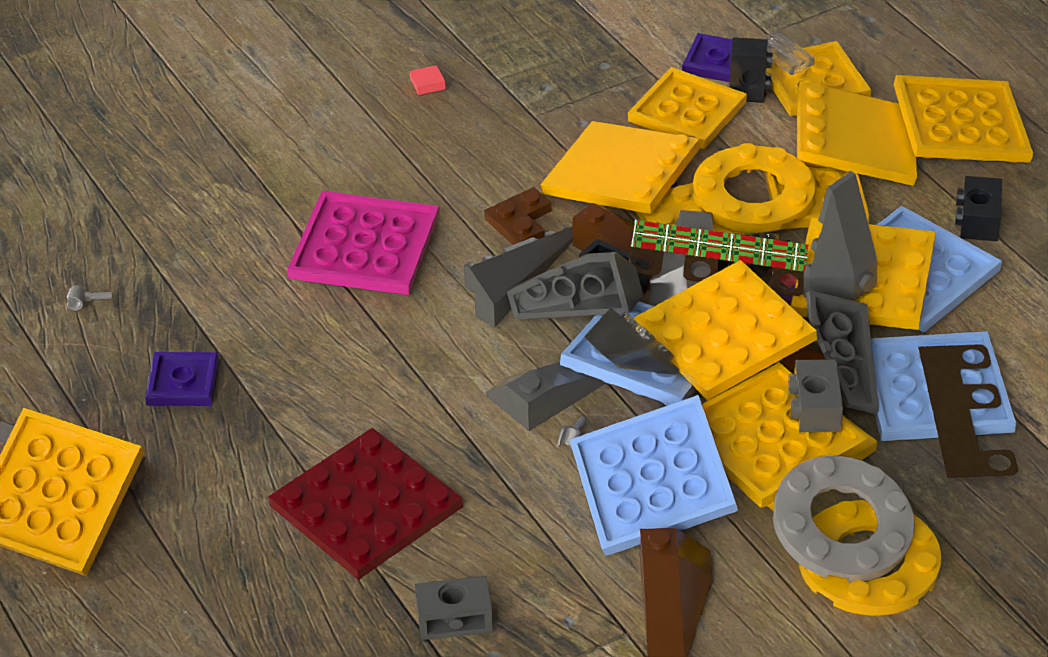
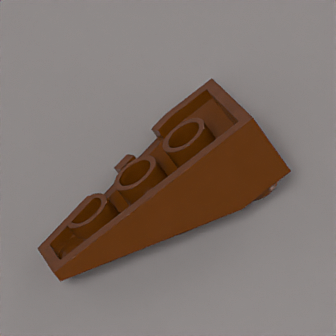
M592 203L573 217V246L583 251L595 239H599L630 253L635 223L612 210ZM644 253L637 256L649 262V269L656 265V259L650 254ZM648 275V290H650V281L653 275Z
M677 528L640 529L639 558L647 657H688L695 637L696 627L704 609L705 599L713 582L710 550Z

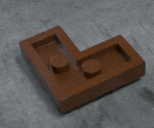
M535 187L484 210L485 220L512 245L532 237L537 239L544 238L545 230L534 220L552 212L551 201Z

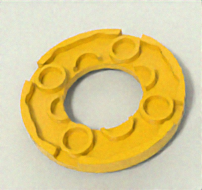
M744 143L738 147L719 151L699 165L693 179V197L697 207L712 213L713 222L741 232H772L781 230L782 224L792 220L797 223L809 213L815 198V179L810 169L802 161L797 160L795 156L787 153L780 147L771 148ZM753 169L766 171L768 176H771V173L777 176V181L784 185V190L781 195L771 201L748 203L731 196L725 189L724 183H726L728 178L738 176L743 170H747V173H750Z
M867 500L841 501L824 509L812 518L819 531L829 539L840 543L845 536L849 534L854 535V532L866 530L875 533L878 525L877 517L874 514L875 511ZM913 514L914 534L905 554L904 563L898 571L887 577L868 581L856 580L848 582V578L829 574L825 578L808 570L800 563L798 564L802 577L815 594L820 592L832 600L834 607L860 615H889L914 607L918 604L919 599L928 591L932 592L940 573V546L936 536L927 524Z

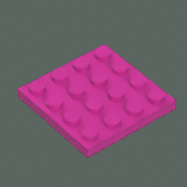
M321 191L288 266V279L409 295L439 218V206Z

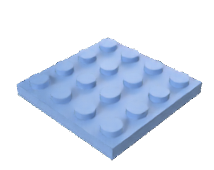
M900 206L877 224L936 231L919 328L923 333L1001 270L1002 261L903 206Z
M640 301L630 313L595 315L561 353L560 365L568 367L575 372L598 378L605 383L628 389L637 395H644L658 400L667 406L688 399L696 390L635 328L633 317L654 307Z
M988 331L871 338L879 411L874 415L881 441L938 438L918 349L921 346L975 344L986 346L991 360V365L988 368L960 369L963 384H993L998 388L1001 405L998 408L969 409L975 435L1015 433L1016 421ZM974 349L966 350L962 354L963 359L971 364L980 363L984 359L983 354ZM977 389L972 393V398L978 403L986 404L994 399V395L987 389Z
M699 395L570 439L595 528L605 556L640 545V529L677 528L681 531L738 511Z

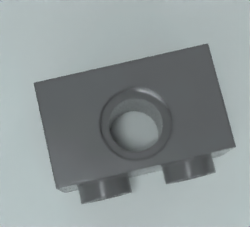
M795 360V372L788 375L789 395L795 394V398H791L792 419H798L799 432H840L843 406L836 360Z
M487 576L415 584L421 640L493 632L492 608Z

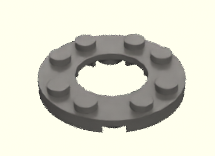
M823 456L805 461L793 468L784 477L774 499L773 525L781 544L798 563L825 578L829 574L848 578V582L856 580L868 581L881 577L893 570L901 562L913 538V511L902 489L880 468L858 459L843 456ZM831 489H836L842 493L859 494L858 497L867 500L875 511L874 514L877 517L878 523L876 532L868 540L857 544L840 543L829 539L818 530L812 520L810 510L812 500L820 493L828 492Z

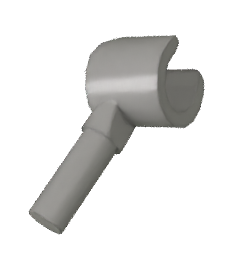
M72 286L67 294V308L77 311L83 307L84 301L112 299V292H86L81 286Z
M581 416L573 426H562L557 445L566 444L571 446L570 439L581 435L580 430L586 423V418Z

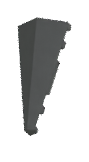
M566 224L564 229L557 233L550 230L545 233L544 238L537 239L532 237L504 248L502 254L494 257L489 254L483 256V261L480 263H466L464 265L465 288L475 293L476 317L495 328L512 309L507 290L545 273L573 242V227Z

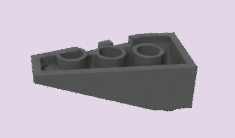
M850 171L827 187L818 220L823 224L819 237L813 239L811 249L815 251L812 264L806 265L804 271L805 298L807 291L813 290L848 300H855L863 293L871 291L877 284L878 261L856 174Z
M681 210L675 223L676 226L714 231L712 213ZM664 252L662 270L660 274L653 275L650 281L651 306H656L699 283L686 280L683 277L684 254ZM702 261L694 262L690 266L691 273L696 277H706L711 272L710 266Z
M617 252L581 256L509 288L507 295L514 319L630 313L643 297V292L636 266Z
M808 290L806 293L808 320L811 326L816 329L817 341L825 359L836 360L841 397L845 406L876 414L879 411L867 304Z
M558 362L511 376L486 391V396L525 429L530 431L606 383L587 374L575 372L573 369L562 366Z

